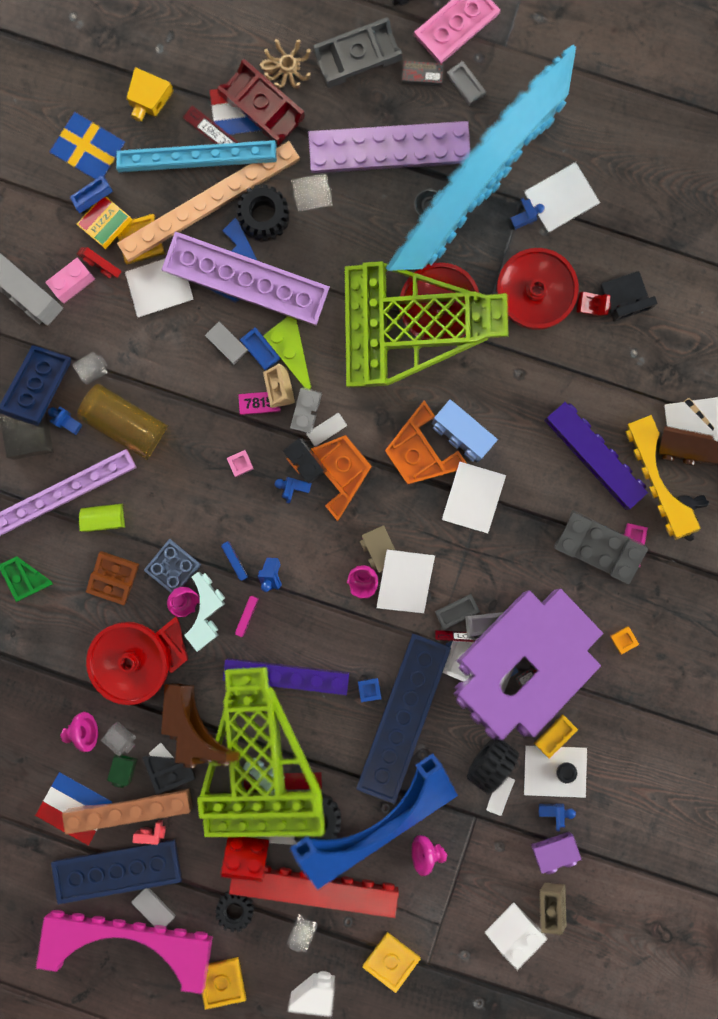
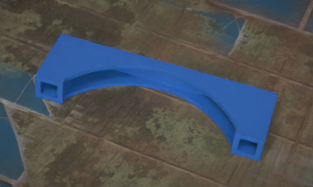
M434 754L416 764L417 770L407 793L400 803L377 824L358 834L340 839L315 840L307 836L290 848L298 864L317 890L458 796L444 768Z

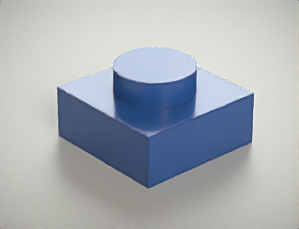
M378 678L358 681L361 702L381 699Z

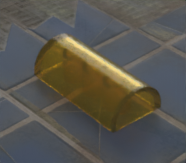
M100 384L93 386L86 394L77 413V418L148 460L168 428V425Z

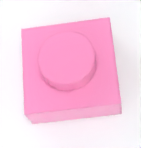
M246 450L227 458L235 477L254 469Z

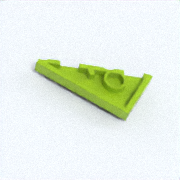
M287 316L263 335V337L280 356L281 360L304 388L310 389L311 385L297 320Z

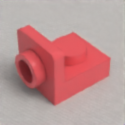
M163 820L156 822L155 832L152 831V828L147 827L137 830L133 834V843L158 845L161 839L165 837L166 826H163Z

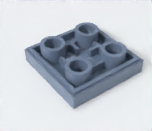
M169 539L144 571L171 593L178 587H184L202 564L173 540Z

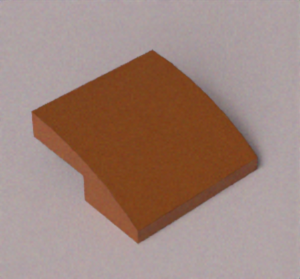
M100 551L94 571L90 575L86 593L125 605L139 564Z

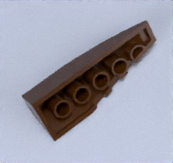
M664 426L659 455L662 456L663 460L674 461L675 459L683 460V464L695 466V463L718 465V441H715L712 435Z

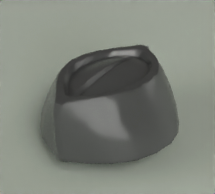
M428 188L417 194L414 200V208L420 217L429 207H433L430 203L438 194L436 190Z

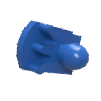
M524 197L521 198L525 212L511 217L514 229L537 221L536 214L543 213L545 206L537 204L533 207L530 199L525 200Z
M54 407L48 409V415L53 417L50 422L59 428L63 426L75 435L82 427V424L70 417L71 413L62 407H59L58 411Z
M287 477L286 481L277 479L274 482L276 488L283 489L282 498H286V503L288 504L291 501L293 490L309 493L312 484Z
M266 558L263 569L258 572L261 589L264 592L272 589L279 590L282 586L278 576L281 565L278 558Z
M539 804V817H556V831H560V827H565V818L573 819L576 816V812L573 809L564 810V804Z

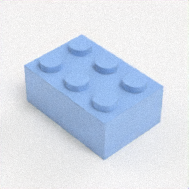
M452 400L446 403L431 423L434 425V431L441 436L443 434L449 438L448 442L456 449L460 447L465 451L464 456L471 462L474 460L479 462L498 440Z

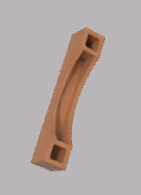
M190 788L130 801L69 808L62 813L65 834L187 814L191 812L193 805Z

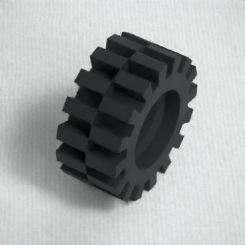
M229 891L224 896L222 895L215 909L216 920H219V926L223 925V929L227 931L228 928L230 932H234V930L239 932L242 928L245 929L250 924L254 913L252 899H249L247 896L229 894ZM236 903L242 907L243 914L239 918H231L228 915L227 907L230 904Z

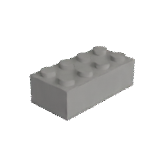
M0 253V292L6 295L38 324L43 322L48 326L62 311L63 307Z

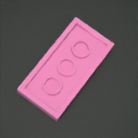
M451 0L414 32V37L438 63H443L500 13V9L492 0Z

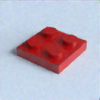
M228 837L221 877L263 882L269 840L249 837Z

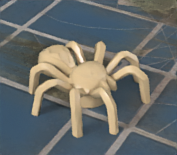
M276 39L275 44L282 54L281 58L271 56L268 49L264 50L267 58L270 59L264 60L260 64L265 72V77L268 80H275L283 73L282 83L280 85L277 82L274 83L278 89L285 86L287 75H289L290 83L295 89L299 88L300 83L297 82L295 84L292 74H295L300 80L307 81L310 79L311 73H307L306 77H303L297 72L300 70V67H298L300 63L296 62L307 60L311 50L308 49L306 55L302 58L293 57L300 47V39L296 40V46L290 55H286L281 48L279 40Z

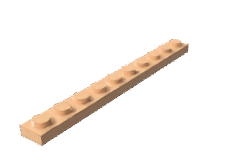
M288 141L276 148V162L247 165L119 241L117 244L128 262L174 236L175 231L179 233L238 198L243 193H246L247 189H253L255 185L263 183L300 161V157Z

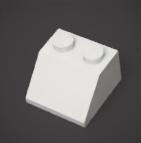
M514 902L485 931L502 955L517 970L547 940L545 934L541 933V929Z
M324 971L311 975L291 991L288 1011L331 1016L335 976Z

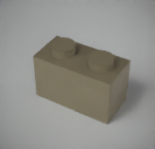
M384 525L361 535L363 540L360 541L364 552L369 551L371 559H368L371 568L377 569L378 573L384 569L387 550L396 551Z
M544 883L540 890L541 933L562 935L567 926L565 884Z

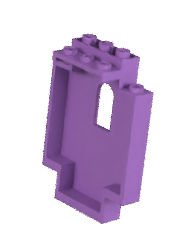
M561 588L554 590L542 603L531 591L523 592L456 660L460 665L458 668L466 676L470 675L465 682H459L454 687L456 691L453 694L457 697L456 702L463 709L467 708L472 713L470 717L477 724L481 723L486 728L484 730L485 733L493 740L495 738L503 740L516 725V729L524 737L526 735L535 737L601 667L587 650L600 638L603 632ZM525 657L538 671L515 695H505L500 687L501 680Z

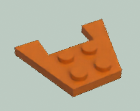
M425 400L385 450L407 485L456 472L459 462L467 464L459 451L441 462L420 431V427L435 417Z
M347 435L311 449L328 470L324 474L340 492L325 505L337 521L340 520L372 468L371 464ZM286 458L288 462L293 466V468L297 471V473L300 474L297 470L299 465L294 466L292 462L289 460V458Z

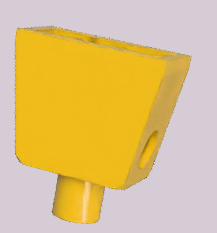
M135 67L127 94L130 106L134 107L131 117L142 122L145 113L157 116L173 93L171 83Z

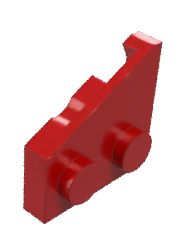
M88 247L80 248L77 253L78 256L83 258L85 263L92 267L96 266L100 269V273L109 279L111 277L118 278L122 272Z
M176 616L156 632L166 648L169 660L168 670L170 673H173L188 660L180 621Z

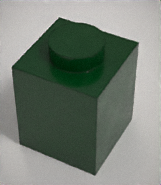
M119 753L115 755L107 781L112 782L113 786L119 788L128 786L132 781L138 759Z

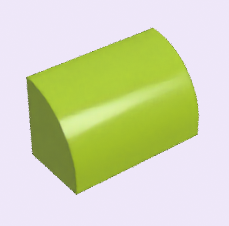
M123 504L81 508L79 513L80 531L90 532L125 528Z

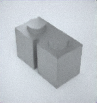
M304 387L300 388L290 428L306 433L313 431L317 414H311V412L318 410L322 392Z

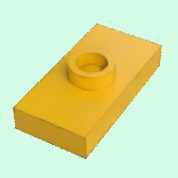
M562 714L534 744L550 759L578 729Z

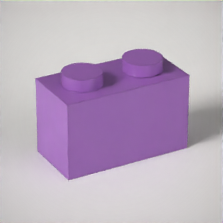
M570 831L531 844L541 873L551 874L556 872L559 867H572L577 864V861L581 860L574 836Z

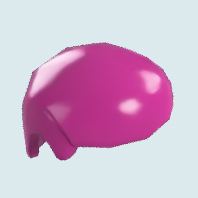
M366 565L356 566L350 570L347 580L351 594L360 599L373 596L379 582L375 570Z
M178 587L170 593L167 600V608L176 617H186L195 612L197 603H200V598L189 587Z

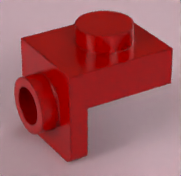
M579 292L577 313L592 316L608 315L611 307V295Z

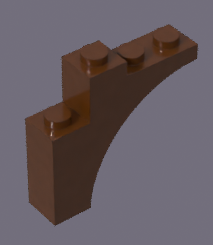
M180 683L165 684L161 734L169 735V739L177 740L175 762L184 764L183 767L196 768V764L213 762V760L217 761L218 765H230V762L238 761L239 752L226 748L216 741L202 723L195 703L194 685Z

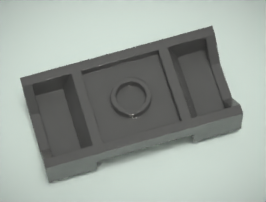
M388 17L313 45L314 55L327 88L344 83L346 78L380 65L386 67L402 61L403 54L401 49L397 47Z
M574 510L570 514L563 533L554 545L556 550L573 558L576 557L627 584H630L649 549L647 545Z

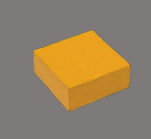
M628 626L610 636L621 655L639 645Z

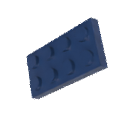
M32 345L0 403V414L38 426L71 364V357Z

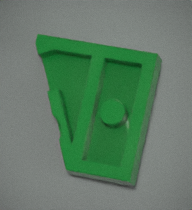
M17 556L0 564V571L16 602L53 585L52 581Z

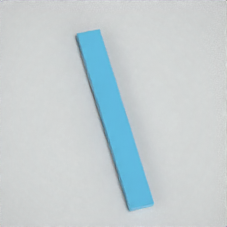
M276 141L117 151L116 169L118 172L276 162Z

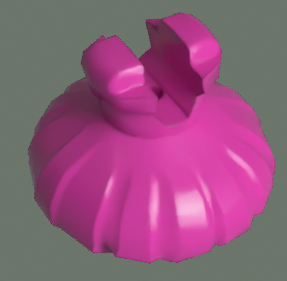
M88 712L79 713L73 718L71 725H68L67 729L63 728L60 734L62 741L65 743L72 741L74 746L82 752L91 751L96 746L98 739V726L94 717Z
M417 835L414 838L411 848L413 865L420 876H426L433 870L435 862L444 863L446 861L447 853L440 844L433 846L432 842L424 835Z

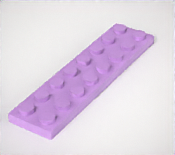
M468 121L308 131L311 173L461 164L470 153Z
M176 231L162 267V272L314 326L318 323L330 288L324 284Z

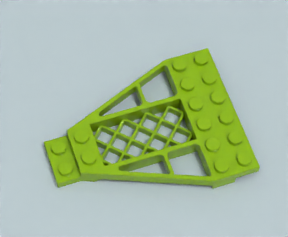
M380 261L366 262L363 265L345 266L346 386L348 388L388 386L487 341L488 338L508 337L507 294L484 295L407 270H391L392 272L413 278V295L386 297V272L389 271L386 267L388 264ZM418 280L456 293L418 295ZM449 301L445 306L440 303ZM455 301L463 307L456 316L448 310ZM436 302L443 309L434 317L427 310ZM419 303H428V304H427L425 307H423V306L420 305ZM400 304H408L404 309L400 306ZM414 304H417L422 310L413 318L407 311ZM396 305L401 312L393 320L387 313ZM447 312L453 319L444 327L438 319ZM464 312L466 326L458 319ZM426 313L432 320L424 328L417 321ZM406 314L412 321L403 329L397 322ZM387 317L392 321V322L389 324L388 327H387ZM457 321L463 329L455 337L448 329ZM436 322L443 330L434 338L428 330ZM416 323L422 331L414 339L407 332ZM394 325L402 330L395 340L387 334ZM445 332L452 337L450 339H440ZM466 332V338H460ZM426 333V334L429 335L433 340H420V339H421L422 336ZM406 334L412 341L400 340ZM457 346V348L419 365L420 348ZM414 348V367L388 379V350Z
M267 667L225 670L226 695L224 711L216 741L222 744L226 730L227 747L238 751L240 755L239 760L230 762V765H218L217 761L214 760L209 762L202 791L197 798L199 819H203L204 836H323L325 831L321 790L273 688L268 685ZM256 711L251 718L245 713ZM258 714L267 721L262 728L254 722ZM239 715L247 721L243 728L236 724V718ZM279 721L296 758L286 759L282 756ZM250 725L258 732L253 739L245 732ZM268 725L270 736L264 731ZM260 735L269 742L264 749L256 743ZM241 736L249 743L244 750L238 745V739ZM251 746L260 753L255 760L247 753ZM270 746L272 757L266 752ZM262 756L270 763L266 771L257 763ZM243 757L251 764L246 771L240 766V760ZM283 764H300L312 791H286ZM216 766H229L232 793L209 792ZM253 767L261 774L257 781L248 774ZM272 767L273 777L268 773L272 769ZM244 778L253 785L248 792L242 787ZM263 778H266L273 785L268 792L259 784ZM255 788L259 791V792L252 793Z

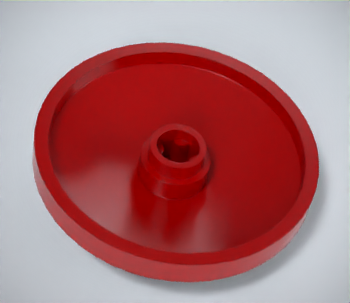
M530 248L520 251L505 263L497 280L496 292L497 294L508 295V318L512 322L527 329L542 330L559 324L570 314L578 298L579 285L575 270L566 258L550 249Z
M433 263L414 272L471 292L479 293L478 287L469 273L450 263ZM409 277L400 297L413 295V278ZM418 280V295L456 293ZM449 301L440 303L445 306ZM455 301L448 310L456 316L463 307ZM435 302L427 311L435 317L443 308ZM419 303V304L422 305L423 307H425L428 303ZM400 304V306H401L403 309L408 305V304ZM414 304L407 313L415 318L422 309L417 304ZM445 312L438 321L445 327L453 318ZM464 312L458 319L466 326ZM425 313L417 322L425 328L432 318ZM406 314L402 317L407 327L412 320ZM456 321L448 330L456 337L463 327ZM435 322L428 332L435 338L443 328ZM415 323L409 331L417 337L422 329ZM445 332L440 339H450L452 337ZM425 333L420 340L433 339Z
M120 622L105 628L93 639L88 649L86 666L92 685L103 697L117 704L135 705L148 700L161 689L167 678L169 660L166 648L155 632L139 623Z

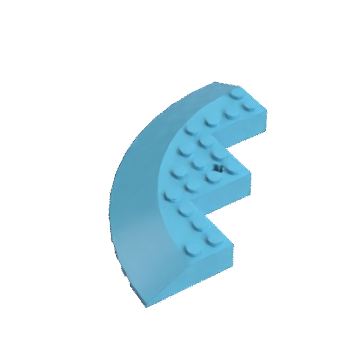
M574 45L561 54L562 59L559 57L554 59L551 66L548 65L529 84L530 90L525 93L521 92L513 104L500 116L502 120H499L493 127L491 126L481 138L483 143L478 144L461 163L463 167H459L449 178L451 184H448L443 191H439L430 203L433 207H429L418 220L421 223L413 231H410L406 237L408 240L402 247H399L386 269L389 271L423 269L428 264L432 265L437 258H440L447 250L445 245L447 242L450 244L456 237L457 233L455 230L457 227L461 228L468 219L465 217L468 211L471 213L484 199H488L492 193L494 194L501 185L500 180L503 177L505 178L511 171L510 165L514 161L516 162L522 155L523 151L521 149L524 144L527 146L532 139L534 140L545 129H548L555 120L553 118L556 112L559 113L567 102L564 100L569 94L576 51Z

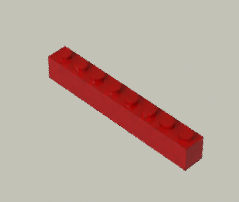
M266 865L263 882L231 878L229 894L395 918L399 892L398 887H395L392 883L384 882L380 885L374 884V881L367 879L359 882L353 881V878L346 876L341 877V879L334 878L317 890L304 871L297 873L292 872V869L289 868L277 870L271 869V866Z

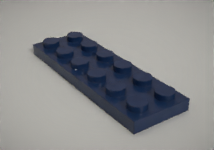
M175 839L160 841L158 845L144 844L51 862L57 904L174 884L182 881Z

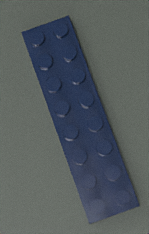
M412 633L356 790L393 804L396 803L451 647Z

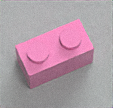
M77 257L45 283L62 303H65L94 281L95 278Z

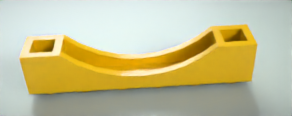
M652 415L629 423L628 431H625L627 438L636 447L633 450L637 461H642L644 468H641L643 476L651 482L652 486L649 489L652 497L657 498L660 505L657 508L661 517H665L668 522L665 527L669 536H674V539L677 540L699 531L700 526L693 510L674 498L666 489L659 476L655 458L659 431Z

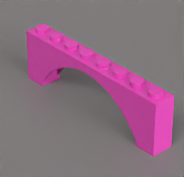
M53 910L44 917L36 969L57 972L63 966L64 959L85 944L104 938H127L145 944L161 955L177 975L182 985L181 991L202 994L206 987L213 937L207 936L206 932L187 933V930L181 928L167 930L165 926L156 925L148 927L142 922L128 924L122 919L108 921L102 916L88 918L82 913L68 915L64 914L62 910Z

